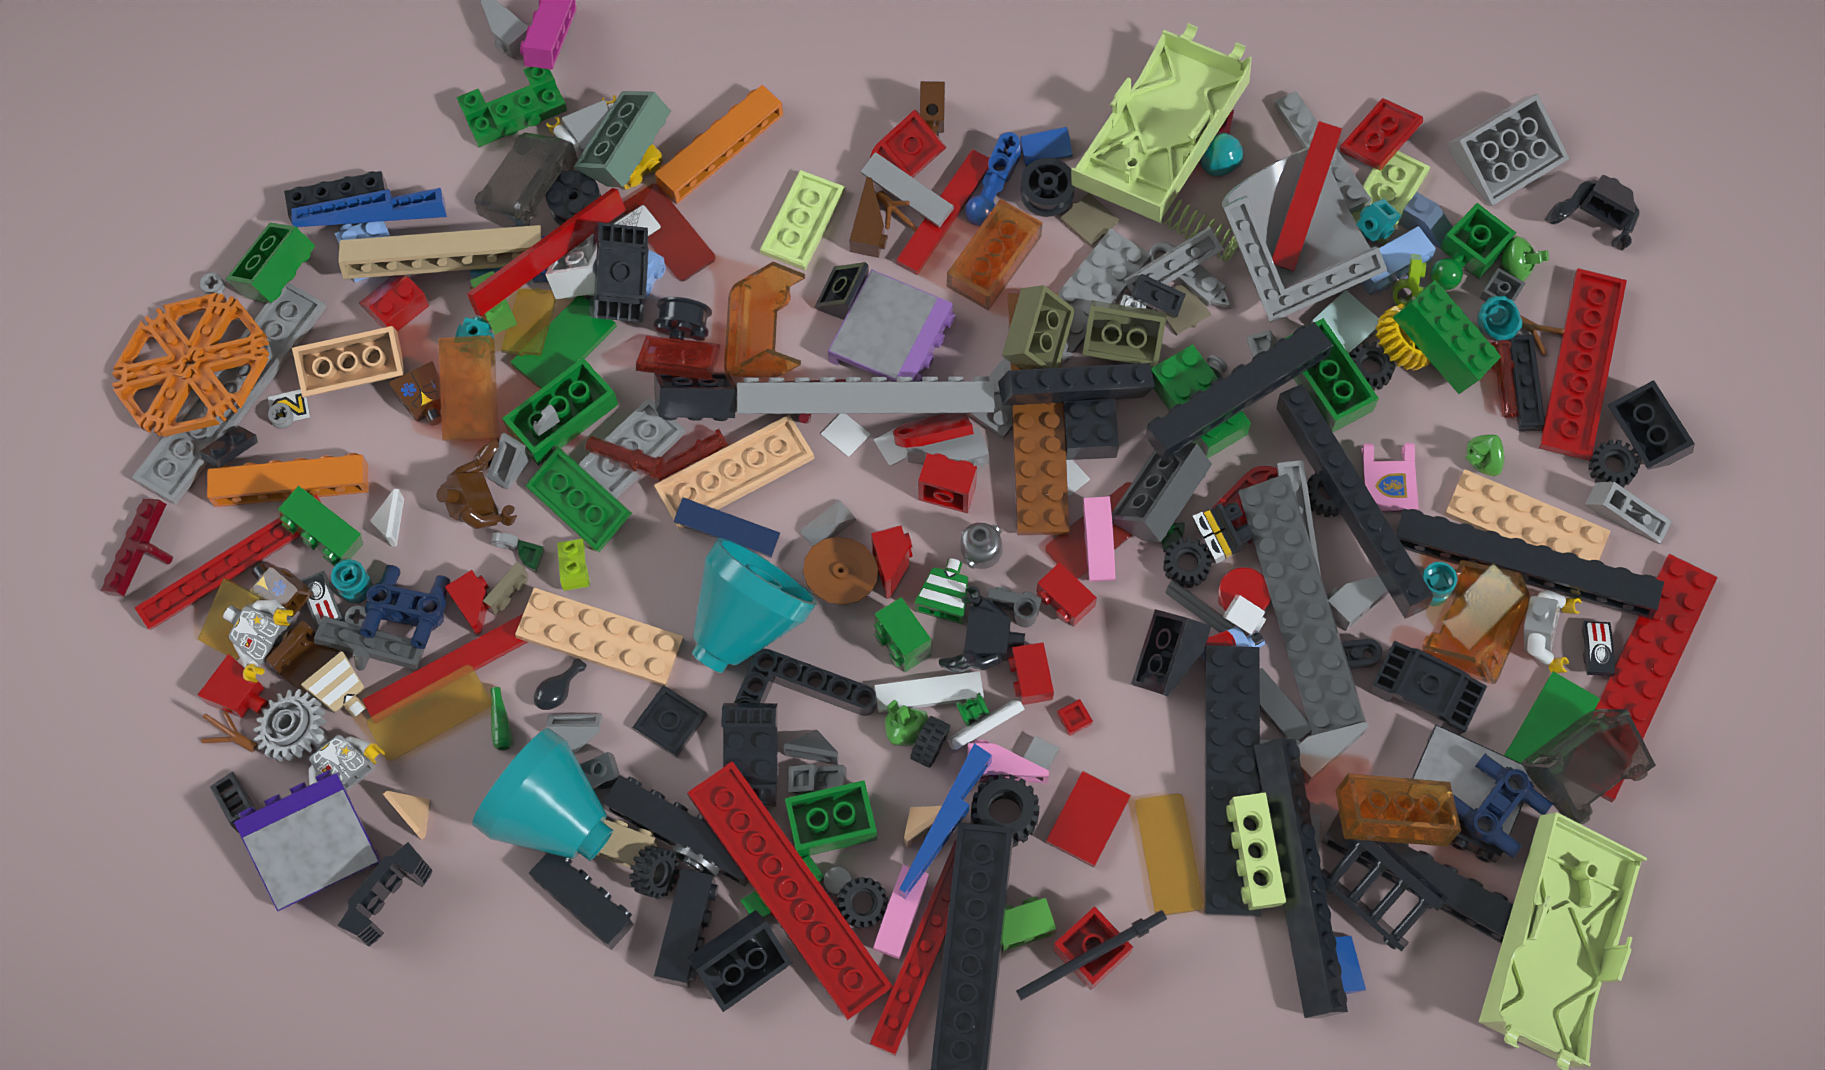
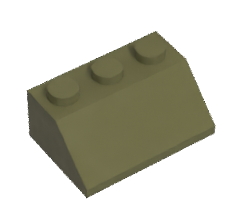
M1045 285L1021 288L1002 357L1016 367L1025 370L1059 368L1075 308Z
M1092 300L1082 355L1135 364L1150 363V366L1155 367L1159 363L1167 312Z

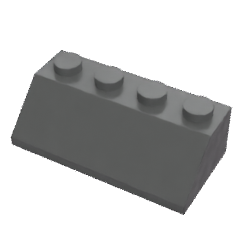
M1196 443L1189 444L1164 461L1154 450L1111 513L1112 523L1142 541L1161 542L1174 521L1179 517L1188 500L1192 497L1201 480L1206 476L1212 463Z

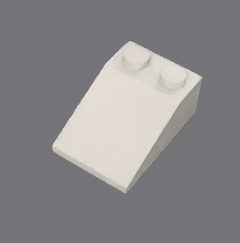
M593 235L549 266L545 275L555 299H572L581 295H594L597 247L593 246Z

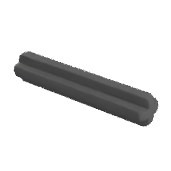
M1172 581L1166 588L1165 593L1219 633L1234 628L1235 625L1223 618L1220 613L1177 582Z

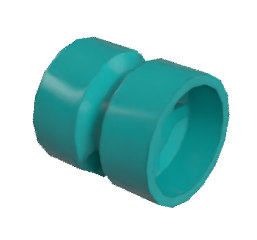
M347 559L336 564L332 570V583L345 601L356 604L367 599V591L373 586V582L361 563L356 560Z
M1433 562L1426 567L1422 574L1424 581L1434 595L1430 606H1440L1445 603L1457 584V574L1453 567L1447 563Z

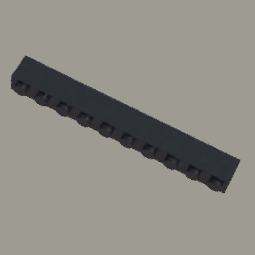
M1300 384L1280 393L1276 406L1277 411L1315 473L1318 474L1321 483L1335 503L1403 617L1406 619L1428 609L1434 595L1304 385Z
M1403 509L1396 536L1405 550L1648 619H1652L1658 610L1664 581L1657 580L1652 575H1639L1632 573L1624 567L1614 568L1605 565L1599 560L1589 561L1579 558L1574 553L1557 552L1548 546L1532 545L1520 538H1507L1491 530L1482 531L1475 529L1474 526L1467 523L1457 524L1450 522L1442 516L1432 517L1423 514V512L1417 509Z
M1274 739L1255 745L1254 749L1262 792L1266 793L1283 882L1286 903L1283 905L1304 1018H1324L1348 1012L1347 995L1343 988L1342 968L1338 962L1336 952L1337 943L1332 931L1331 911L1327 905L1326 885L1322 878L1321 859L1317 852L1316 833L1311 821L1310 802L1307 798L1305 776L1302 772L1299 758L1300 749L1294 739Z

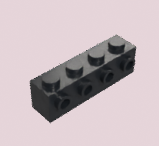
M369 171L363 175L345 176L339 180L322 181L305 187H294L291 190L284 191L288 217L292 223L293 208L388 190L382 171Z

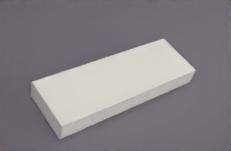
M1011 700L991 712L990 715L982 717L970 726L948 737L946 741L951 749L957 750L1025 709L1020 701Z

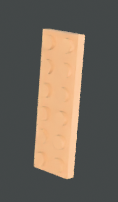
M789 414L655 484L654 487L674 521L682 497L718 510L815 458ZM676 524L679 530L684 528V526Z
M1466 469L1462 472L1444 514L1445 517L1457 522L1470 524L1475 529L1495 531L1501 536L1511 539L1520 538L1525 540L1526 543L1536 546L1545 545L1561 553H1574L1579 558L1589 561L1600 559L1611 530Z
M535 587L515 634L518 639L661 686L667 685L683 642V636Z

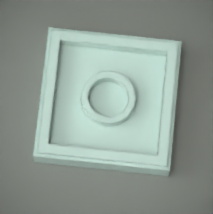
M1345 290L1316 316L1311 324L1324 318L1350 355L1353 350H1356L1357 346L1365 342L1376 331L1375 327L1378 325L1379 318Z

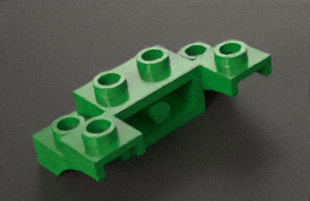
M537 67L524 69V74L529 83L528 86L487 103L479 88L456 97L478 147L506 136H512L522 129L536 126L546 119L568 111L550 69Z

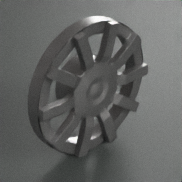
M678 843L672 849L673 854H676L679 860L692 869L713 875L714 877L717 876L720 869L714 866V862L703 859L702 854L696 855L689 847L685 848Z

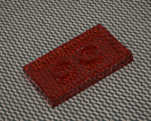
M647 335L636 361V371L711 380L720 354V344Z

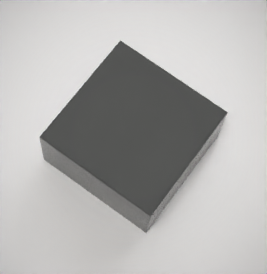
M1498 268L1483 290L1480 299L1487 301L1490 297L1506 296L1515 302L1526 283Z

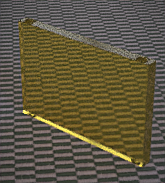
M223 578L197 640L225 655H231L235 660H239L240 657L233 646V642L229 639V634L234 625L223 619V615L230 605L242 611L245 605L265 599L229 579Z

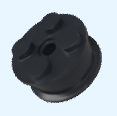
M1041 158L1030 163L1023 171L1021 177L1020 196L1024 206L1032 213L1042 217H1052L1065 212L1072 204L1075 186L1072 185L1071 168L1066 163L1055 158Z
M574 170L564 171L557 175L549 183L545 194L551 216L559 225L565 223L601 196L598 184L594 179L580 171Z
M665 297L658 300L657 307L660 309L659 318L654 321L653 326L655 330L669 335V339L676 342H683L684 338L697 341L705 340V337L709 334V330L706 327L707 318L712 315V309L708 305L683 297Z

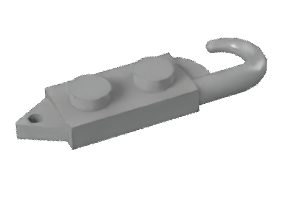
M1168 242L1154 244L1149 250V254H1151L1150 261L1156 260L1155 253L1162 250L1167 253L1175 248V246ZM1201 265L1195 266L1175 279L1196 294L1205 305L1209 306L1211 304L1229 308L1230 304L1225 293L1226 286Z

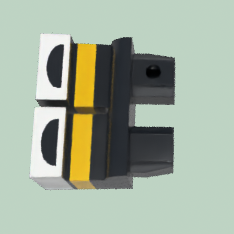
M1237 502L1224 507L1221 503L1209 511L1200 512L1193 516L1194 522L1216 564L1243 550V545L1254 537L1248 523L1237 529H1234L1231 523L1243 516Z

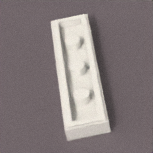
M980 671L875 685L878 713L888 712L887 705L893 700L898 702L900 708L903 705L907 706V708H921L966 702V699L970 697L971 699L976 698L978 693H981L984 699Z

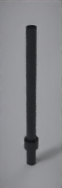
M1160 910L1144 920L1140 918L1134 921L1128 929L1016 990L1018 998L1022 1001L1131 939L1143 937L1149 933V929L1167 920L1164 911Z

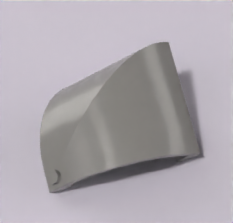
M1309 147L1291 154L1253 174L1233 188L1222 201V207L1270 323L1388 271L1379 247L1370 248L1361 231L1356 226V222L1349 211L1330 167L1295 271L1292 272L1274 265L1272 256Z

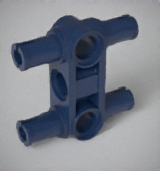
M386 565L380 582L370 587L367 591L368 601L364 609L366 616L359 630L360 634L366 638H374L381 620L416 626L411 638V645L418 649H425L431 632L444 622L443 612L446 607L445 596L447 594L445 586L451 583L450 579L443 575L436 576L430 593L395 587L401 574L400 569L394 565Z
M1485 753L1475 767L1495 780V787L1481 806L1473 809L1456 795H1453L1444 808L1464 822V828L1468 830L1469 835L1474 840L1489 845L1493 843L1513 859L1523 845L1502 830V825L1519 802H1525L1541 815H1545L1554 803L1533 789L1534 785L1524 771L1508 766L1505 768ZM1509 780H1515L1519 784L1520 789H1513L1508 783ZM1477 821L1485 822L1489 827V831H1482L1478 827Z

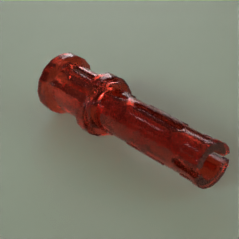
M1499 340L1490 343L1501 356L1492 366V370L1497 376L1502 417L1512 418L1519 415L1512 371L1515 367L1510 354L1512 343L1508 340Z
M719 428L711 436L703 440L697 439L694 442V446L653 466L652 469L659 482L692 463L705 459L728 447Z
M593 435L588 438L585 446L586 451L628 465L631 471L636 472L639 470L650 474V477L653 479L660 475L664 463L663 457L657 456L655 458L644 454V451L641 449L633 451Z

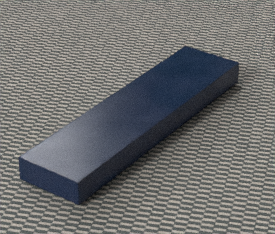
M682 497L674 519V523L714 538L728 539L753 552L770 558L780 536L778 531Z

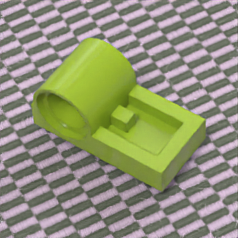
M1411 254L1408 279H1400L1392 287L1393 298L1397 305H1405L1415 294L1423 289V287H1419L1420 277H1425L1426 262H1422L1421 254ZM1402 288L1411 290L1410 295L1405 298L1399 297L1397 293Z
M583 538L558 542L560 582L563 591L590 587Z

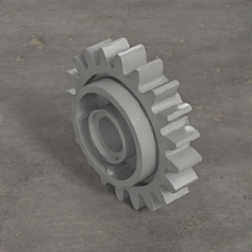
M300 689L296 693L288 690L286 697L279 693L277 702L270 699V708L261 709L265 714L264 717L256 718V721L261 726L254 728V731L259 734L254 740L260 744L258 749L272 760L275 758L277 761L282 762L285 758L287 761L292 762L294 755L301 759L304 749L311 752L310 744L319 743L315 736L325 732L319 728L320 725L326 723V720L321 717L326 713L320 707L322 703L310 693H304Z

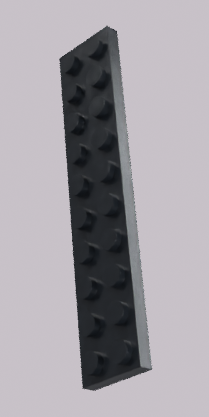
M1205 646L1204 915L1261 916V909L1249 910L1248 904L1243 903L1241 888L1245 887L1243 876L1238 875L1236 860H1240L1238 849L1233 848L1231 833L1235 832L1233 822L1228 820L1226 810L1233 797L1260 793V776L1254 749L1255 745L1260 744V647ZM1250 818L1243 820V825L1247 830H1256L1254 820ZM1250 845L1248 847L1251 857H1261V850L1257 846ZM1256 872L1253 875V880L1259 886H1261V873Z
M958 823L931 1070H989L1014 838L1013 828Z

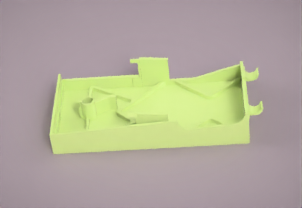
M1189 23L1181 36L1163 30L1154 51L1132 89L1131 78H1127L1114 95V99L1109 105L1113 107L1112 114L1076 168L1071 169L1072 185L1160 223L1249 84L1252 57L1249 56L1243 61L1240 60L1246 46L1235 43L1233 51L1226 55L1192 41L1198 27Z
M1557 812L1540 815L1479 1023L1504 1034V1040L1509 1045L1519 1048L1517 1046L1518 1041L1556 1059L1557 1067L1562 1070H1569V1066L1590 1067L1589 1058L1594 1009L1602 982L1622 980L1632 951L1630 948L1632 937L1627 938L1626 945L1618 944L1641 861H1647V858Z

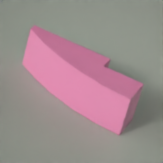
M1110 496L1084 498V534L1089 582L1115 581Z
M905 865L902 866L873 950L897 959L901 956L929 877L928 873H924L906 899L899 895V888L910 867Z

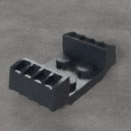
M599 222L594 228L593 246L597 247L594 297L589 299V316L599 319L643 322L649 252L648 228Z
M1394 640L1372 684V693L1387 702L1393 696L1442 720L1441 727L1461 735L1466 732L1487 685L1472 678L1467 672L1418 648H1411Z
M723 703L721 727H723V767L733 761L763 805L777 806L778 703Z
M407 842L393 856L384 857L348 900V910L338 926L352 939L370 947L382 937L384 932L369 918L381 911L385 904L384 900L390 893H395L401 887L402 879L405 875L423 887L433 870L411 844Z

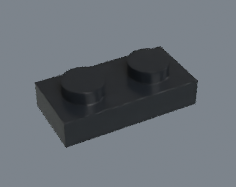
M1140 274L1130 298L1157 311L1167 312L1168 316L1175 318L1178 317L1186 294L1151 277Z
M237 426L200 450L201 459L220 468L258 443L257 436L249 430Z

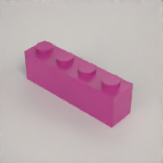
M539 0V8L533 13L532 25L527 27L526 39L520 45V55L524 57V66L553 70L577 10L576 0Z

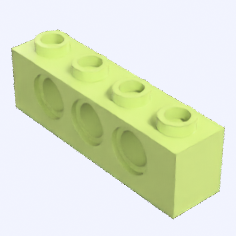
M1266 793L1233 797L1226 810L1228 820L1233 822L1235 832L1231 833L1233 848L1238 849L1240 860H1236L1238 875L1243 876L1245 887L1241 888L1243 903L1248 904L1249 910L1282 906L1286 903ZM1245 818L1254 820L1256 823L1255 831H1249L1244 827L1243 820ZM1250 845H1255L1261 850L1260 858L1250 856L1248 852ZM1259 872L1266 877L1265 886H1259L1254 882V873Z

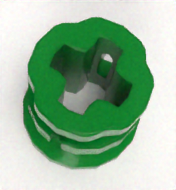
M981 693L976 694L974 699H971V697L966 699V702L963 704L956 702L957 708L967 727L970 726L971 720L975 719L978 721L981 719L980 716L984 714L986 716L990 715Z

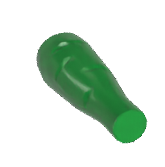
M493 687L490 689L492 699L491 740L494 748L504 751L512 746L513 735L502 699L501 688Z

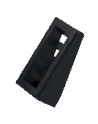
M231 772L211 785L210 788L229 824L238 832L234 824L237 819H240L238 813L254 806L255 810L257 809L236 774ZM232 785L235 786L234 788H232L231 790H229V791L226 792L225 794H223V795L221 794L223 791H225L226 789H228V788L231 787ZM239 794V796H237L236 798L232 799L227 803L228 800ZM244 803L243 806L239 807L238 809L232 812V810H234L235 808Z

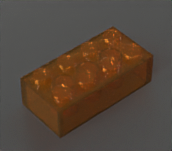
M1000 199L948 270L947 287L989 311L1041 238L1043 222Z
M490 335L438 338L442 440L447 443L499 439L495 340Z
M1348 773L1335 790L1344 839L1447 847L1461 831L1450 782Z

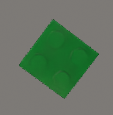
M902 597L875 613V624L873 625L876 633H874L875 638L882 647L887 646L891 652L889 657L896 667L901 666L903 671L907 672L931 656V638Z

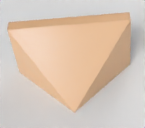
M392 791L383 793L385 798L421 840L425 838L430 799Z
M942 806L910 807L904 836V844L907 848L928 834Z

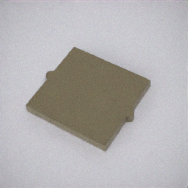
M1090 193L1077 204L1073 203L1072 208L1060 219L1090 247L1120 222V219Z
M1184 284L1174 288L1186 294L1178 317L1166 316V322L1176 335L1191 327L1196 328L1199 322L1211 316V313L1200 298Z

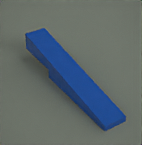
M441 188L392 197L390 189L292 209V225L296 227L447 217L446 204Z
M975 743L899 888V895L906 899L958 828V823H961L969 813V804L964 800L992 763V755Z

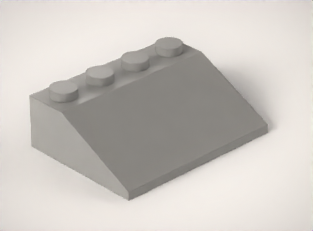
M1538 94L1521 98L1446 143L1456 165L1489 206H1493L1570 159Z

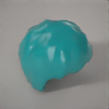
M1217 133L1201 157L1200 166L1211 176L1221 177L1241 167L1244 159L1243 146L1233 135Z
M1506 296L1488 298L1481 305L1480 311L1477 313V324L1480 332L1488 340L1504 342L1513 338L1522 328L1523 321L1519 309L1514 301Z

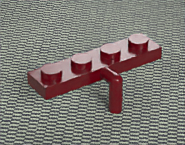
M143 498L137 507L131 526L126 531V537L115 555L113 565L104 578V584L100 591L110 596L124 597L144 553L150 554L166 565L172 562V555L149 543L167 505L159 499Z

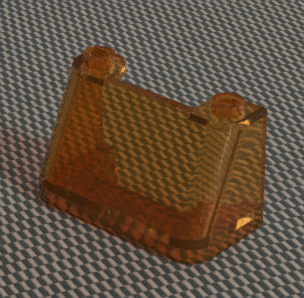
M1461 560L1458 568L1455 569L1458 578L1455 586L1456 595L1439 633L1432 632L1424 638L1422 649L1424 652L1467 672L1475 679L1495 684L1501 675L1528 610L1530 594L1519 572Z

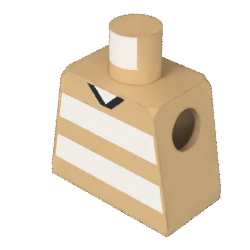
M342 651L301 684L305 691L314 696L334 714L344 707L355 718L366 709L364 704L357 698V695L364 690V686Z

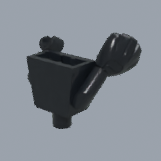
M1602 175L1599 180L1591 179L1582 182L1571 198L1558 202L1545 217L1546 222L1558 224L1571 216L1580 206V209L1620 231L1622 230V233L1615 237L1611 243L1612 247H1615L1621 241L1623 244L1622 251L1632 243L1629 233H1633L1640 211L1634 202L1633 191L1630 188L1622 185L1616 178Z
M974 586L965 588V591L970 593L971 598L968 596L962 597L964 604L973 603L969 610L964 654L952 658L939 659L940 667L951 672H964L970 668L982 671L987 670L1006 660L1008 647L1024 646L1025 633L1010 632L1011 618L994 603L980 595V591Z

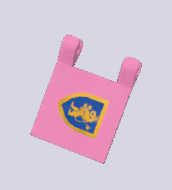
M1365 443L1361 448L1364 484L1382 512H1403V509L1419 510L1414 443H1405L1402 447L1403 461H1374V445L1372 443Z

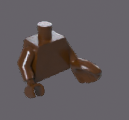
M499 439L490 441L478 450L473 461L453 470L447 476V481L440 486L436 493L437 500L445 503L452 519L464 522L473 529L498 525L497 522L510 526L517 517V515L509 516L515 510V507L512 505L505 506L502 513H498L484 474L481 472L490 468L492 459L499 448Z

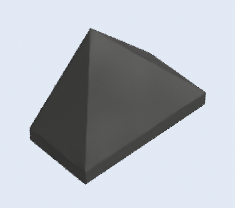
M818 730L784 744L785 756L838 764V752Z

